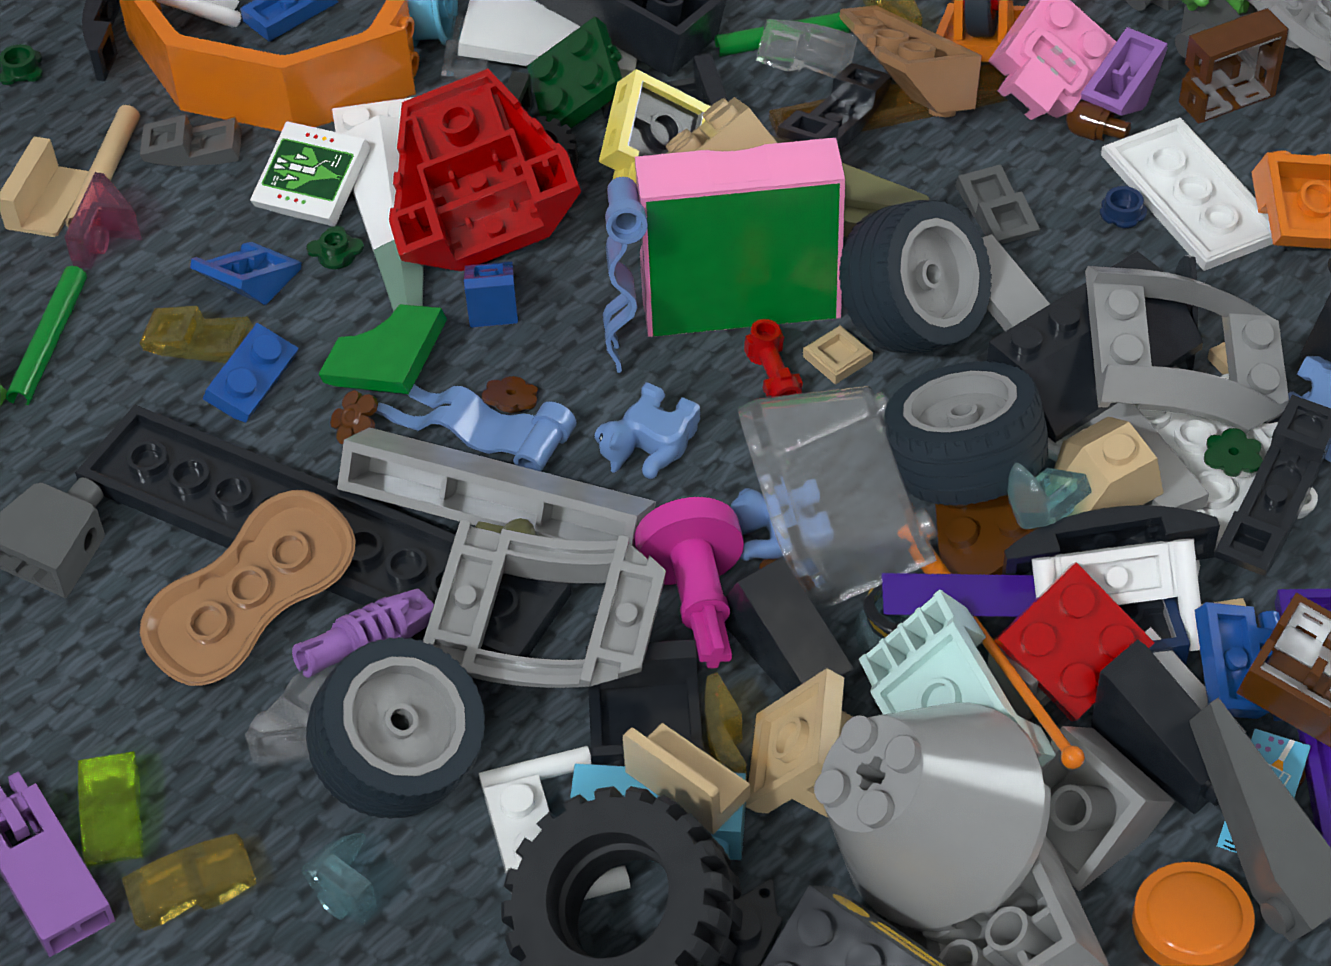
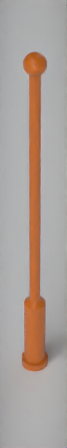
M908 523L901 527L897 533L898 542L903 548H907L925 574H951L925 539L924 532L918 524ZM973 616L986 636L982 644L1060 749L1063 765L1069 769L1081 767L1085 759L1083 751L1077 746H1071L978 618Z

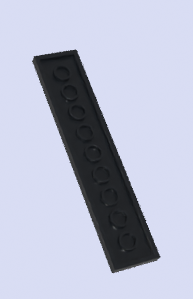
M134 405L75 472L77 480L79 478H87L93 481L102 490L105 497L225 548L231 546L246 519L267 499L290 490H305L325 498L343 514L351 526L355 537V552L350 565L338 581L325 590L363 606L375 603L384 597H391L414 589H420L435 604L456 536L453 533L357 494L339 490L335 485L138 405ZM503 573L481 649L529 657L571 596V584L536 580Z

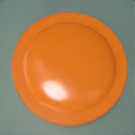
M1198 862L1173 863L1161 867L1150 874L1137 892L1132 914L1133 930L1139 945L1160 966H1234L1244 956L1249 947L1255 923L1254 909L1244 888L1226 872Z

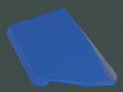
M247 242L241 245V251L207 261L198 257L191 258L190 268L244 297L266 305L301 270L302 262L256 243Z

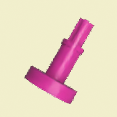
M688 497L670 501L652 510L641 520L635 531V547L647 559L651 556L666 570L665 585L677 584L681 602L680 614L682 622L686 627L693 629L700 662H706L707 668H718L720 662H730L732 659V652L724 623L730 615V608L727 598L723 595L719 576L731 569L743 552L744 541L739 520L735 511L730 506L716 499Z

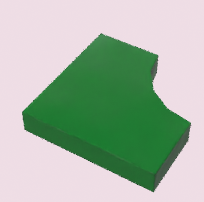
M399 304L392 315L376 328L356 336L338 337L319 372L323 383L336 387L409 394L447 321L442 308Z

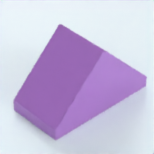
M1127 27L1081 92V99L1121 116L1143 110L1148 103L1164 60L1167 43Z

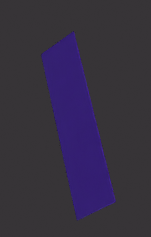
M881 573L884 615H912L918 607L921 608L939 589L965 606L972 616L1018 617L1036 599L1033 575Z

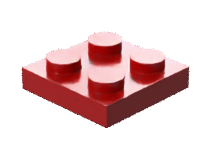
M1077 562L1071 564L994 640L1012 660L1038 681V687L1072 722L1077 721L1095 703L1099 675L1103 668L1137 639L1148 648L1155 643Z

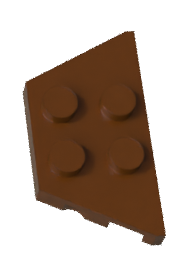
M1037 473L1036 477L1032 478L1029 483L1024 484L1023 487L996 499L975 504L970 503L968 505L935 504L939 558L951 574L1002 575L1004 551L1025 535L1046 525L1040 473Z

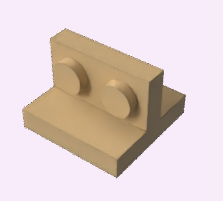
M826 668L756 714L749 774L750 798L746 801L747 808L758 813H769L793 799L828 818L824 805L817 800L814 794V785L822 772V767L829 750L841 735L845 723L853 717L841 710L844 677Z

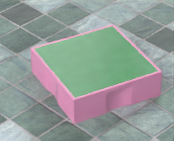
M836 138L764 144L738 151L700 150L635 157L638 199L645 209L648 224L647 231L642 237L640 249L642 297L648 337L751 327L755 321L760 319H769L777 324L841 318L842 291L840 289L839 266L843 249L845 176Z

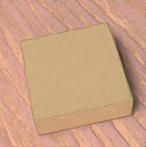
M840 325L804 347L803 357L834 384H837L872 362L873 352Z

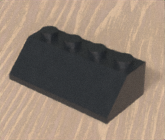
M1138 251L1112 266L1113 268L1165 272ZM1086 283L989 341L987 361L1013 365V367L1024 370L1026 374L1028 373L1033 378L1042 401L1048 438L1054 443L1117 404L1111 403L1109 407H1098ZM1145 297L1152 366L1173 368L1202 350L1203 340L1185 303Z

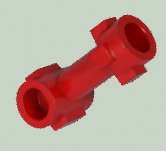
M760 319L752 324L751 333L746 335L744 351L751 362L763 365L769 379L763 380L762 387L766 397L771 396L774 404L778 407L793 405L802 396V379L799 374L790 373L789 368L785 367L779 354L783 349L784 336L779 325L769 319Z

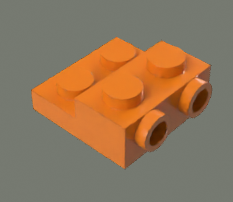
M1288 151L1267 152L1251 173L1258 213L1268 214L1273 245L1331 249V154L1313 156L1291 154Z

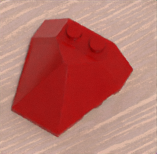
M489 69L402 102L397 150L400 154L398 172H394L393 186L396 190L394 208H390L389 213L390 227L402 261L456 271L465 270V266L479 265L550 237L581 193L567 151L559 142L556 144L545 132L540 122L535 117L532 118L522 108L519 100Z

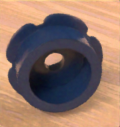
M1118 186L1110 189L1101 202V218L1106 223H1113L1119 228L1136 226L1137 221H1143L1147 215V208L1143 205L1144 198L1142 194L1128 186Z

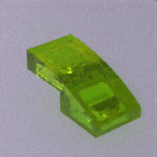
M135 751L78 760L80 830L83 862L86 867L144 858L139 812L141 793Z

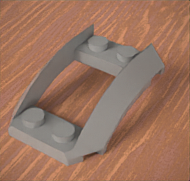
M1087 267L1085 274L1098 407H1109L1111 403L1138 404L1139 409L1184 413L1216 420L1240 429L1246 435L1251 429L1264 422L1267 424L1283 414L1289 402L1278 320L1230 293L1188 277L1153 270ZM1145 297L1187 303L1221 315L1229 379L1193 370L1152 366Z
M461 519L423 643H430L436 648H441L446 654L449 653L454 660L460 663L459 665L462 668L464 667L467 670L466 673L472 678L502 684L546 688L589 687L635 674L642 670L664 585L666 570L651 556L647 559L629 543L630 537L619 535L618 540L609 541L565 540L535 536L502 529L501 533L471 527V521ZM503 573L553 582L606 583L585 659H538L481 649Z

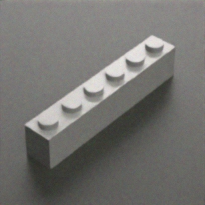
M370 427L344 440L337 486L339 490L460 521L463 519L471 521V525L475 526L478 521L505 526V524L512 520L522 518L533 524L536 536L578 541L618 540V536L623 535L630 537L629 543L634 547L637 526L647 514L655 509L656 501Z

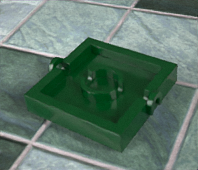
M596 16L527 65L540 116L546 117L547 122H551L554 118L560 120L561 127L568 125L572 128L614 98L617 82L622 79L618 62L622 60V55L617 47L611 43L606 24Z

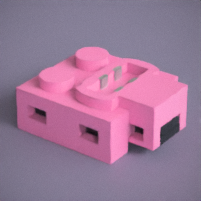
M1030 0L988 62L1004 76L1008 74L997 91L1030 120L1045 113L1059 118L1074 110L1081 99V92L1111 51L1116 41L1070 0Z

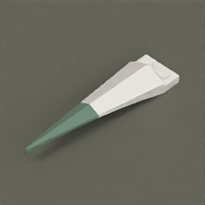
M411 98L332 108L335 132L364 138L371 146L352 191L393 311H395L399 304L423 306L424 265L401 260L389 223L390 208H394L396 192L393 186L394 172H398L400 156L397 150L401 106L402 102Z

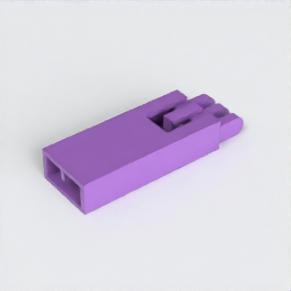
M16 772L8 776L9 784L15 792L14 794L7 797L0 786V873L46 953L51 957L115 922V918L109 903L37 784L35 783L28 787L20 773ZM28 820L36 835L12 847L4 832L12 829L16 840L20 841L31 835L25 823Z

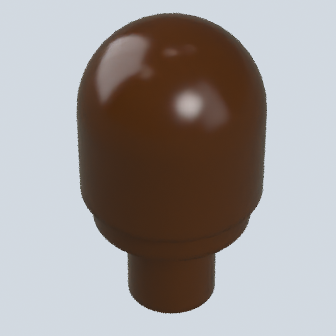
M1088 101L1078 102L1074 110L1066 116L1067 126L1074 135L1093 141H1104L1103 134L1123 139L1128 137L1131 129L1130 122L1114 118V112Z

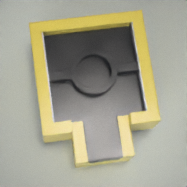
M635 69L617 82L599 163L615 170L613 179L628 177L636 183L635 157L666 154L669 152L666 148L667 143L681 131L688 129L692 133L706 120L702 116L711 106Z

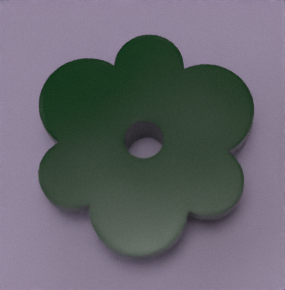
M1229 428L1224 430L1221 436L1211 435L1207 438L1206 446L1208 449L1204 453V462L1208 467L1221 469L1230 477L1239 476L1242 471L1246 473L1258 471L1263 461L1259 454L1261 443L1258 440L1247 439V435L1237 428Z

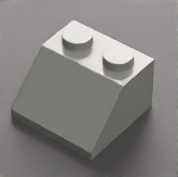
M1062 726L1060 729L1071 746H1077L1083 751L1085 759L1082 766L1077 769L1065 767L1061 761L1062 752L1054 741H1051L1050 744L1056 757L1041 767L1044 784L1050 787V815L1045 836L1051 840L1072 886L1080 891L1143 843L1175 801L1095 729Z

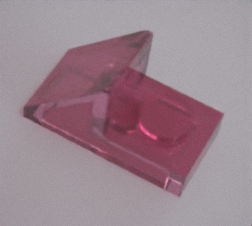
M94 172L65 235L73 266L85 269H92L97 255L105 254L109 244V237L142 240L134 209L106 175L99 172Z

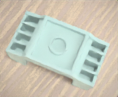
M939 589L921 608L918 607L914 614L903 623L897 625L893 632L886 638H882L879 644L859 658L872 686L870 692L883 715L948 703L979 704L1004 714L1022 727L1031 737L1041 754L1038 757L1041 767L1056 757L1042 728L1017 716L976 648L986 636L974 617L965 606Z

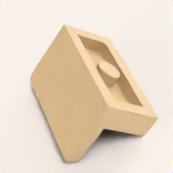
M33 137L0 191V213L5 229L50 237L58 236L66 223L69 212L89 171L58 166L51 139Z
M663 723L648 737L634 728H630L623 735L625 772L658 796L665 795L679 803L688 814L691 813L711 834H714L750 798V783Z

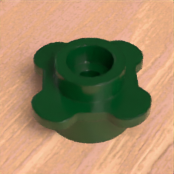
M24 44L12 45L4 49L0 54V67L2 68L0 83L12 85L17 81L28 80L34 82L39 80L43 76L42 69L39 68V62L42 61L41 53Z
M333 226L328 228L320 236V239L310 241L306 249L309 256L318 257V261L323 267L341 269L350 265L355 259V255L363 251L364 246L361 239L352 238L347 235L343 227Z

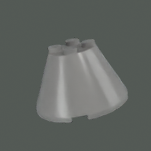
M973 703L941 704L869 718L861 715L852 717L845 723L841 735L829 750L822 767V772L814 785V794L817 800L824 805L849 875L861 897L871 908L886 919L905 928L917 931L939 932L956 929V923L967 920L980 912L988 915L997 909L1020 886L1035 863L1043 845L1050 815V787L1044 784L1038 760L1041 754L1031 737L1021 726L1004 714L992 708Z

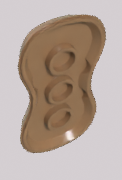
M290 490L267 499L250 514L231 546L220 557L208 566L175 580L154 596L145 609L140 623L141 641L147 654L169 677L190 686H202L227 677L245 661L265 627L278 614L289 606L327 589L344 574L355 552V537L351 526L334 505L325 498L309 491Z

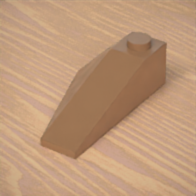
M877 5L840 9L839 18L909 98L927 107L931 115L953 117L956 115V111L975 109L982 55Z

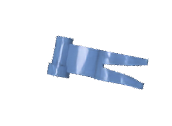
M617 177L609 183L607 187L609 207L605 214L606 229L609 235L606 243L608 273L612 285L621 294L606 305L603 313L607 351L616 363L618 373L622 369L620 357L615 350L619 348L618 337L615 332L631 320L637 310L632 273L619 260L625 253L627 244L639 241L645 235L648 227L645 209L638 199L637 185L628 177ZM624 306H626L617 316H615V317L610 321V319H611V317H612V315H613L614 313H616V312L619 311L621 308H623Z
M414 384L407 395L433 409L436 408L425 416L408 415L383 403H378V408L375 412L393 423L417 431L430 424H440L450 429L472 449L487 454L496 452L510 453L515 455L513 459L515 465L541 472L558 444H564L576 427V418L573 413L559 403H543L535 416L530 414L505 415L491 409L478 395L463 386H453L437 394L422 390Z

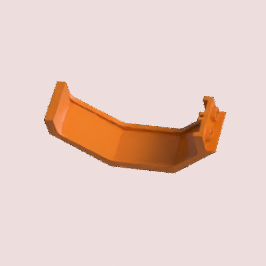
M119 0L128 37L182 111L225 120L236 118L239 123L282 131L286 121L310 127H318L333 122L332 108L397 100L416 94L414 76L419 66V54L414 51L413 34L415 23L413 17L409 15L407 0H386L371 26L362 33L288 55L273 54L181 35L175 31L164 17L161 5L156 0Z

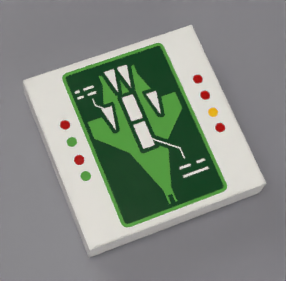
M286 121L250 201L259 208L325 225L336 226L371 146L364 138Z

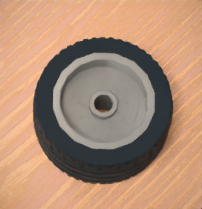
M916 200L884 207L870 213L858 221L857 225L851 229L852 232L847 236L848 239L844 243L845 246L841 252L842 257H840L839 280L842 291L841 295L852 323L855 324L856 329L861 332V335L867 338V341L873 343L874 346L889 352L901 353L941 349L965 340L979 327L987 311V306L990 302L989 297L991 296L992 274L990 271V259L979 230L975 228V224L959 208L939 200Z
M975 361L940 367L919 375V377L904 384L886 404L884 413L885 432L894 470L903 489L907 490L908 494H912L913 497L919 498V500L944 505H968L970 503L975 504L1007 495V493L1014 492L1016 489L1023 487L1024 484L1029 483L1032 478L1036 477L1037 473H1040L1041 468L1045 466L1047 461L1048 432L1039 392L1033 378L1028 373L1026 374L1024 370L1013 367V365Z
M403 637L386 638L385 640L379 639L357 648L332 669L311 704L306 728V742L314 772L316 771L318 779L322 781L323 786L331 792L330 794L333 797L338 798V801L342 804L345 803L348 805L347 807L355 809L361 814L366 813L371 817H388V819L409 817L426 811L439 804L455 790L470 772L477 759L485 730V714L483 712L484 706L481 703V695L478 694V688L474 685L472 677L466 673L467 670L464 667L462 668L459 665L460 663L454 660L449 653L446 654L441 648H436L430 643H423L424 641H416L412 638L403 639Z

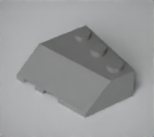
M1046 836L1028 875L1014 893L997 909L988 915L980 912L967 920L956 923V929L939 932L923 931V935L926 938L939 942L941 952L939 958L950 966H1109L1051 840Z

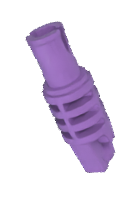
M414 589L391 597H384L375 603L364 606L362 609L351 612L349 615L346 614L339 617L333 623L331 630L326 631V633L295 644L292 648L294 662L299 671L303 670V676L309 678L339 663L351 652L367 643L379 639L385 640L386 638H410L428 626L434 604L420 589Z

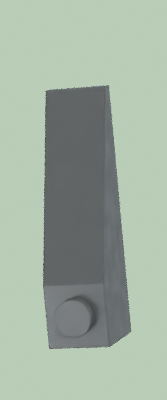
M1218 697L1190 719L1189 723L1251 893L1260 905L1262 917L1272 930L1283 934L1290 942H1293L1331 917V848Z

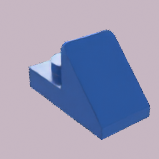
M513 261L465 266L464 287L470 327L518 323Z

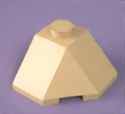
M1108 416L1063 441L1044 498V506L1054 521L1064 517L1101 508L1144 505L1164 494L1158 459L1129 421Z

